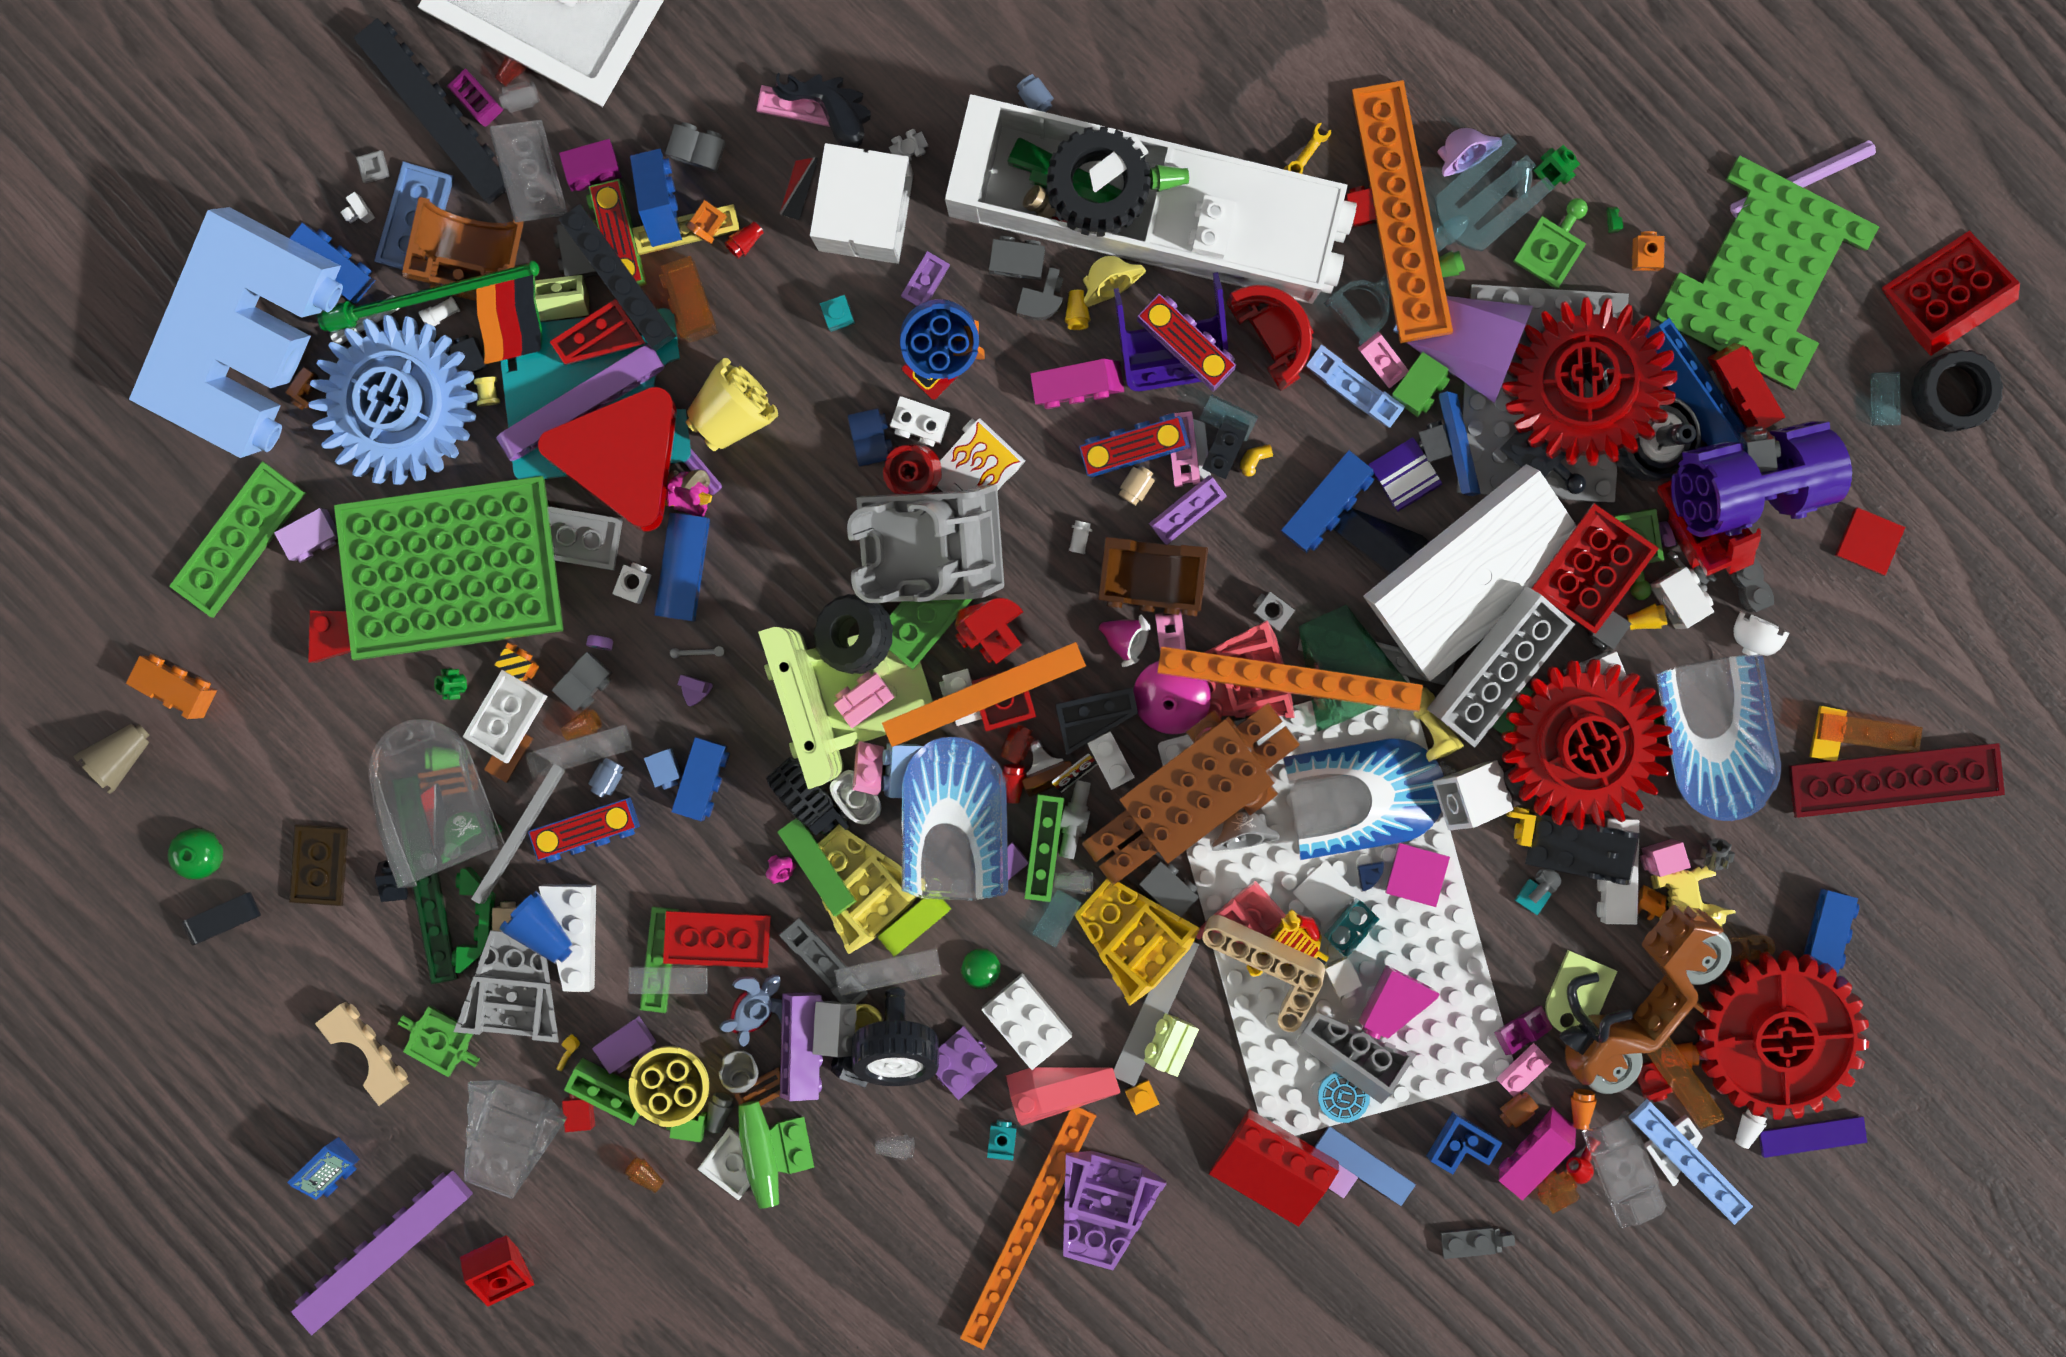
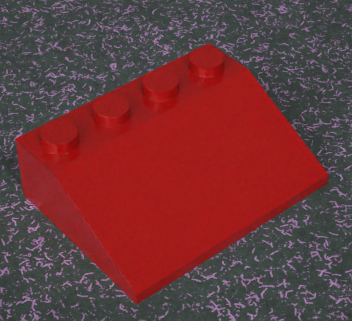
M1969 230L1883 286L1882 291L1914 339L1932 356L2018 300L2020 282Z
M1593 503L1531 589L1541 594L1555 607L1596 634L1659 548Z
M1248 1109L1210 1170L1209 1175L1299 1227L1327 1192L1337 1176L1339 1161Z

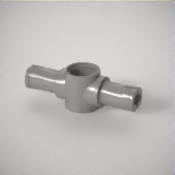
M1076 780L1071 802H1068V805L1064 807L1060 829H1062L1061 833H1063L1060 857L1074 860L1078 839L1082 837V834L1086 833L1090 815L1086 804L1091 783Z

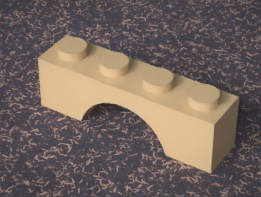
M344 1002L315 1024L330 1044L347 1042L356 1045L364 1052L368 1060L369 1072L363 1086L378 1106H380L409 1084L407 1073L401 1066L394 1064L391 1060L392 1055L384 1045L380 1046L375 1039L376 1034L369 1025L363 1024L359 1018L360 1013L357 1008L352 1004Z

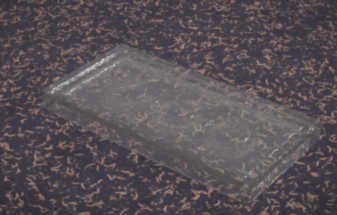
M542 120L490 126L492 142L515 223L565 215L567 208Z

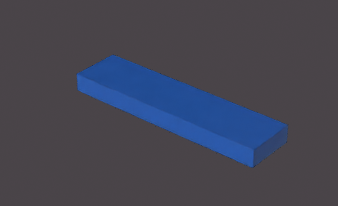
M1448 391L1440 393L1439 400L1461 493L1468 496L1479 495L1481 492L1458 395Z

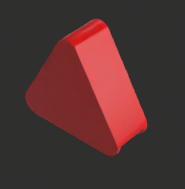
M651 387L545 431L540 436L538 441L539 451L550 463L640 531L649 532L658 528L662 523L677 416L676 405L666 390L659 387Z

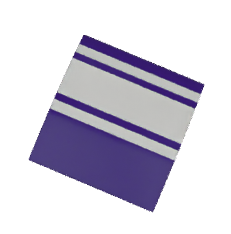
M1413 437L1368 464L1373 469L1374 476L1383 487L1384 493L1397 512L1442 485L1432 465L1428 462L1427 457Z

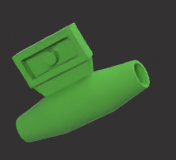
M759 1101L742 1103L738 1105L739 1139L747 1179L758 1208L773 1207L779 1204L778 1171L792 1174L814 1168L805 1119L803 1116L779 1121L769 1129Z

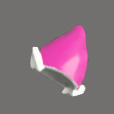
M1142 614L1138 616L1139 620H1115L1103 622L1099 626V630L1106 637L1109 646L1124 660L1121 663L1122 667L1137 663L1140 660L1137 657L1141 654L1147 642L1150 625Z

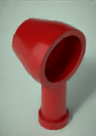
M1592 1135L1589 1136V1141L1581 1157H1572L1566 1163L1567 1175L1577 1184L1587 1183L1594 1174V1167L1590 1161L1602 1141ZM1579 1164L1578 1168L1573 1170L1574 1166Z

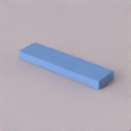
M1331 1126L1326 1128L1314 1146L1339 1161V1165L1400 1206L1403 1205L1416 1185Z

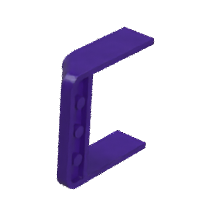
M1216 272L1213 273L1216 315L1210 319L1195 321L1197 323L1195 327L1202 334L1204 331L1209 333L1216 341L1214 345L1221 351L1223 349L1228 351L1223 289L1219 274ZM1115 288L1114 297L1119 337L1128 387L1133 391H1146L1202 382L1146 329L1135 331L1125 329L1119 288Z

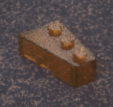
M688 256L662 265L663 273L659 274L663 288H668L670 298L667 300L672 313L676 314L678 321L676 327L680 337L691 343L718 334L719 332L694 259Z

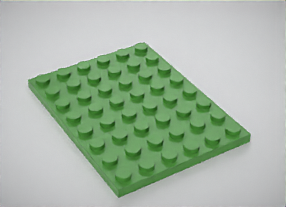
M543 476L334 505L352 660L563 631L545 479Z

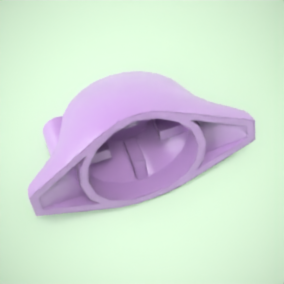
M1471 128L1455 130L1447 137L1445 146L1438 150V154L1445 162L1442 167V175L1444 177L1453 175L1477 165L1502 146V139L1484 135Z

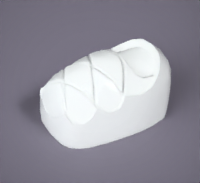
M844 771L830 784L832 797L844 814L854 822L862 825L874 822L881 812V803L878 796L852 790L854 771Z

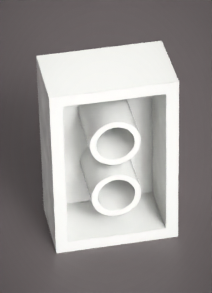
M1020 974L982 1006L984 1014L1031 1070L1072 1037V1032L1023 974Z

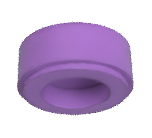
M589 635L586 646L602 650H612L613 640L607 637Z

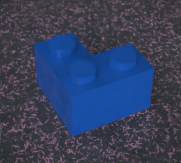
M1452 1112L1426 1156L1432 1163L1453 1175L1466 1152L1485 1164L1490 1165L1502 1142L1494 1135L1457 1113Z

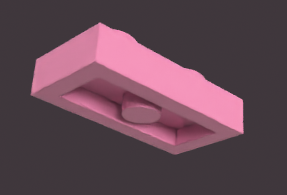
M1379 332L1358 347L1359 351L1388 388H1391L1406 376L1409 371Z
M862 741L858 742L855 753L852 790L876 796L881 791L883 746Z
M1533 1043L1496 1079L1514 1097L1526 1088L1552 1062Z

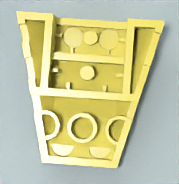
M838 825L818 845L857 902L836 917L833 916L823 900L822 903L826 911H828L847 953L850 954L874 940L913 904L917 896L901 890L902 866L850 831L845 830L841 825ZM918 878V893H920V891L922 890V888H923L924 885L926 884L924 881H922V880L919 879V878Z

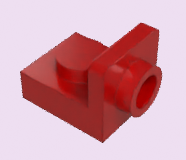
M1655 1059L1642 1064L1637 1082L1643 1097L1653 1102L1666 1099L1668 1097L1667 1094L1672 1093L1673 1090L1667 1083L1659 1060Z

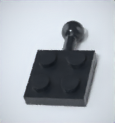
M1533 429L1521 433L1516 431L1500 448L1520 469L1527 464L1539 470L1544 478L1554 470L1565 481V488L1571 494H1579L1586 487V480L1581 474H1572L1561 463V460L1566 456V452L1561 451L1557 457L1551 459L1546 455L1548 446L1546 442L1536 448L1529 445L1528 439L1534 432Z

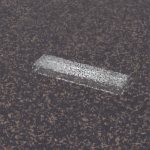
M622 725L526 753L525 755L533 779L547 775L553 764H557L563 769H568L633 750L627 726Z
M936 948L834 969L840 996L942 974Z

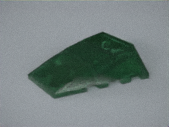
M1347 605L1298 626L1306 668L1407 682ZM1311 696L1317 732L1377 707Z

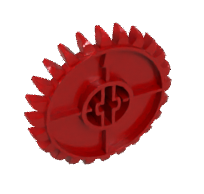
M1584 297L1581 313L1578 316L1574 315L1569 304L1564 301L1561 303L1562 321L1558 323L1544 310L1541 312L1545 331L1540 333L1534 327L1526 325L1524 329L1531 346L1527 347L1518 343L1514 354L1522 360V363L1511 362L1507 373L1517 378L1518 381L1502 383L1505 394L1519 398L1505 404L1507 412L1512 415L1524 414V417L1514 423L1515 429L1520 433L1533 429L1534 432L1528 439L1531 447L1536 448L1546 442L1548 444L1546 449L1547 457L1554 459L1561 451L1566 452L1567 464L1574 465L1580 455L1586 456L1589 466H1596L1599 461V455L1606 454L1611 462H1616L1619 460L1618 449L1623 447L1632 454L1638 451L1636 439L1639 436L1646 440H1652L1655 437V431L1650 426L1651 422L1665 423L1668 419V413L1659 408V406L1672 404L1676 398L1675 392L1663 389V387L1670 386L1677 381V371H1662L1663 368L1673 362V350L1656 353L1665 341V334L1663 331H1660L1647 339L1646 335L1651 326L1650 317L1645 316L1635 326L1631 325L1633 310L1629 304L1625 306L1618 318L1613 317V307L1610 298L1605 299L1600 314H1594L1590 299ZM1592 362L1594 375L1592 376L1593 397L1586 398L1584 384L1586 383L1585 363ZM1602 364H1603L1604 366H1606V367L1609 368V369H1607V377H1608V383H1609V387H1608L1607 390H1606L1607 385H1606V380H1605V375H1604V370H1603ZM1570 371H1571L1572 380H1573V384H1574V388H1575L1576 395H1574V394H1572L1571 392L1568 391V390H1572L1571 381H1570V377H1569Z
M1591 659L1588 662L1585 672H1581L1577 660H1570L1567 664L1565 675H1562L1557 667L1552 666L1547 671L1549 682L1544 683L1537 678L1531 679L1530 686L1534 693L1531 696L1522 693L1516 696V700L1522 706L1520 713L1514 711L1507 713L1506 719L1515 724V727L1512 731L1503 732L1501 736L1502 740L1513 744V749L1502 754V760L1506 763H1515L1517 766L1508 774L1509 781L1511 783L1525 782L1519 791L1520 799L1527 801L1536 795L1534 811L1540 816L1547 811L1550 805L1553 806L1552 820L1558 825L1563 823L1567 812H1569L1573 826L1580 830L1583 829L1586 814H1589L1594 825L1605 827V811H1608L1613 818L1621 823L1624 822L1625 815L1621 806L1624 802L1634 809L1642 811L1644 807L1636 792L1640 789L1646 793L1657 795L1658 789L1647 779L1649 774L1667 776L1669 773L1662 765L1654 762L1655 756L1673 754V749L1657 743L1658 737L1671 734L1673 729L1667 725L1654 724L1653 721L1666 713V707L1661 705L1646 706L1645 704L1656 691L1653 688L1645 687L1635 692L1633 689L1637 685L1640 676L1636 673H1630L1619 681L1621 665L1615 663L1610 664L1604 673L1600 674V660ZM1592 721L1600 722L1605 730L1600 733L1597 732ZM1585 737L1594 740L1593 743L1589 744L1592 753L1583 750L1584 747L1588 746ZM1577 757L1581 758L1585 768L1576 767L1572 760Z

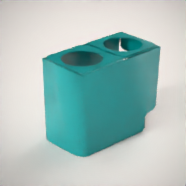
M1355 898L1324 936L1344 956H1349L1380 918L1365 903ZM1356 906L1363 907L1367 911V920L1360 925L1352 923L1349 918V913ZM1338 926H1344L1350 931V939L1345 944H1337L1332 938V933Z

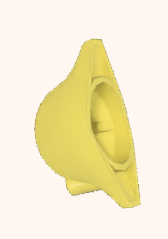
M1105 256L1098 259L1091 266L1089 275L1083 279L1088 289L1084 303L1087 307L1113 298L1115 288H1119L1120 293H1122L1136 282L1146 270L1142 265L1126 263L1116 256Z

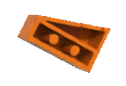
M150 653L149 656H139L126 682L127 685L150 698L154 697L164 702L163 705L169 709L174 707L182 711L181 716L186 719L204 718L217 692L216 689L210 687L211 682L201 677L194 679L187 675V670L176 665L170 667L164 664L165 659Z

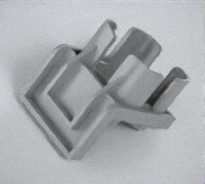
M979 485L961 492L873 495L856 498L857 510L852 513L848 520L847 532L850 541L860 539L862 567L852 570L851 580L853 590L861 600L868 603H884L895 601L923 602L930 600L977 599L986 597L1004 588L998 491L996 485Z

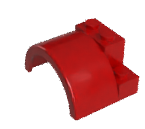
M1251 285L1231 292L1226 304L1239 325L1249 320L1275 363L1269 366L1267 370L1279 390L1282 391L1300 379L1299 373L1309 357L1313 340L1312 334L1314 333L1302 306L1291 295L1272 286ZM1259 302L1268 304L1267 307L1260 311L1256 308L1260 306ZM1296 351L1295 358L1289 361L1287 356Z

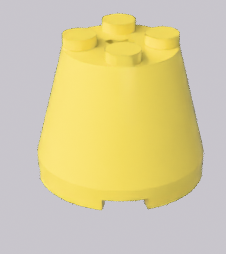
M723 358L714 367L687 410L689 418L686 420V424L695 433L699 431L705 438L704 441L707 446L713 451H716L718 448L724 449L767 426L778 417L776 406L769 405L768 398L766 397L767 392L761 384L742 366L737 368L730 365L731 361L728 358Z
M676 1046L659 1047L645 1054L635 1065L629 1079V1095L636 1111L649 1121L663 1127L679 1126L693 1119L705 1105L709 1094V1078L703 1063L690 1051ZM670 1079L673 1081H680L679 1085H676L675 1082H670Z

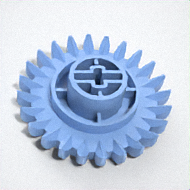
M384 315V331H381L374 321L364 319L363 325L366 337H363L355 330L346 328L344 333L352 346L347 348L346 346L330 342L328 346L339 358L338 362L318 360L316 363L331 376L329 380L310 381L312 387L326 393V398L309 402V407L325 411L328 417L313 423L312 426L317 430L333 431L334 434L321 444L323 448L336 449L343 446L344 450L335 460L337 464L347 465L355 459L358 460L352 475L357 477L365 476L373 467V483H384L390 471H392L394 485L404 484L408 478V471H411L415 481H422L426 477L425 466L429 465L434 472H440L444 468L441 457L446 455L450 458H456L459 452L454 443L456 440L468 441L470 434L463 426L464 422H473L476 419V414L467 410L468 403L477 400V393L466 389V384L474 379L473 372L468 370L459 372L457 366L463 361L465 355L460 351L451 355L448 353L450 351L449 347L453 343L449 336L443 335L437 342H434L436 328L431 324L426 323L419 335L417 322L411 317L405 316L402 331L396 319L390 315ZM389 396L394 398L393 403L388 401Z

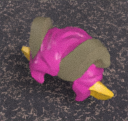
M700 469L678 473L676 470L670 471L667 480L665 505L668 507L673 506L674 510L678 509V511L692 514V516L704 517L707 505L712 499V496L708 494V486L710 484L708 474Z

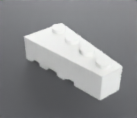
M543 884L539 886L542 898L573 943L570 947L573 951L572 954L563 963L559 960L556 962L563 991L590 992L594 989L596 885Z

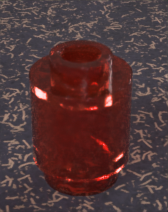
M1019 724L1017 728L1011 727L1001 747L1003 751L1000 756L1019 765L1021 760L1025 759L1031 743L1035 739L1030 736L1032 731Z

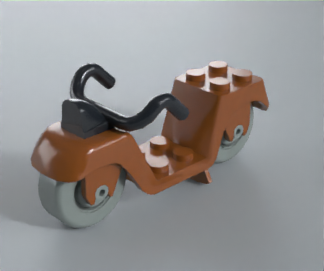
M1672 905L1662 915V918L1652 931L1646 935L1642 942V947L1665 976L1638 1007L1634 1015H1632L1631 1009H1625L1608 1015L1592 1014L1587 1016L1579 1003L1577 990L1581 986L1599 982L1598 973L1593 972L1581 975L1569 982L1567 986V999L1574 1017L1580 1024L1564 1030L1559 1037L1566 1043L1565 1059L1567 1066L1581 1084L1588 1085L1596 1092L1603 1094H1613L1628 1088L1640 1074L1643 1063L1642 1053L1658 1050L1693 1007L1701 1013L1705 1011L1697 1002L1698 993L1692 984H1705L1721 975L1729 964L1732 950L1730 941L1723 932V928L1709 914L1699 908Z

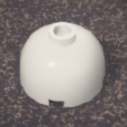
M1740 611L1734 625V637L1736 642L1744 647L1742 650L1744 654L1748 656L1756 654L1769 656L1782 648L1789 635L1788 631L1784 630L1783 634L1778 632L1779 626L1754 615L1747 619L1744 617L1745 612Z

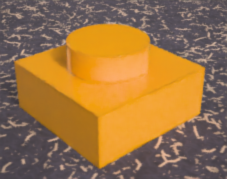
M1145 1080L1125 1090L1136 1115L1159 1105L1149 1080Z

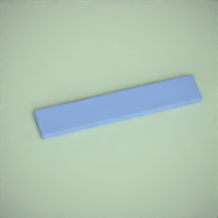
M1648 1099L1628 1116L1734 1225L1753 1207Z

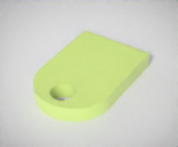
M1567 950L1545 1003L1546 1016L1551 1025L1560 1032H1563L1572 1026L1580 1024L1575 1017L1573 1024L1569 1027H1563L1560 1023V1018L1563 1014L1571 1013L1573 1015L1567 999V986L1573 978L1593 972L1598 973L1599 982L1579 987L1577 994L1581 1008L1587 1016L1592 1014L1599 1015L1617 974L1616 970Z

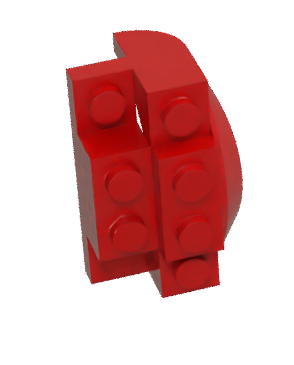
M996 598L958 610L955 627L959 633L955 636L964 648L970 646L971 649H974L981 644L983 648L980 649V652L989 663L994 661L998 664L1022 646L1007 624L1021 615L1023 611L1016 603L1005 598Z

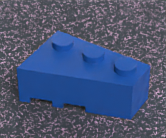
M661 149L631 155L638 212L651 246L655 247L682 240L676 213L678 205L675 195L672 193L675 192V186L672 176L669 177V174L672 173L669 158L664 159Z
M301 223L289 238L341 265L335 281L343 286L341 294L355 304L359 302L376 281L370 276L371 269L362 262L355 264L349 259L352 254L341 245L337 248L330 243L332 238L320 228L316 232Z

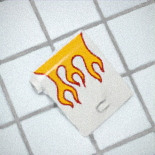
M972 418L962 429L965 432L964 435L940 460L942 479L937 487L943 492H961L962 490L965 491L979 485H996L998 491L1025 463V460L983 420L979 418L975 421Z

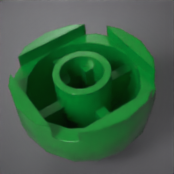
M190 828L180 832L171 841L168 848V861L177 875L186 879H203L219 869L223 860V847L219 844L217 836L213 832L204 828Z

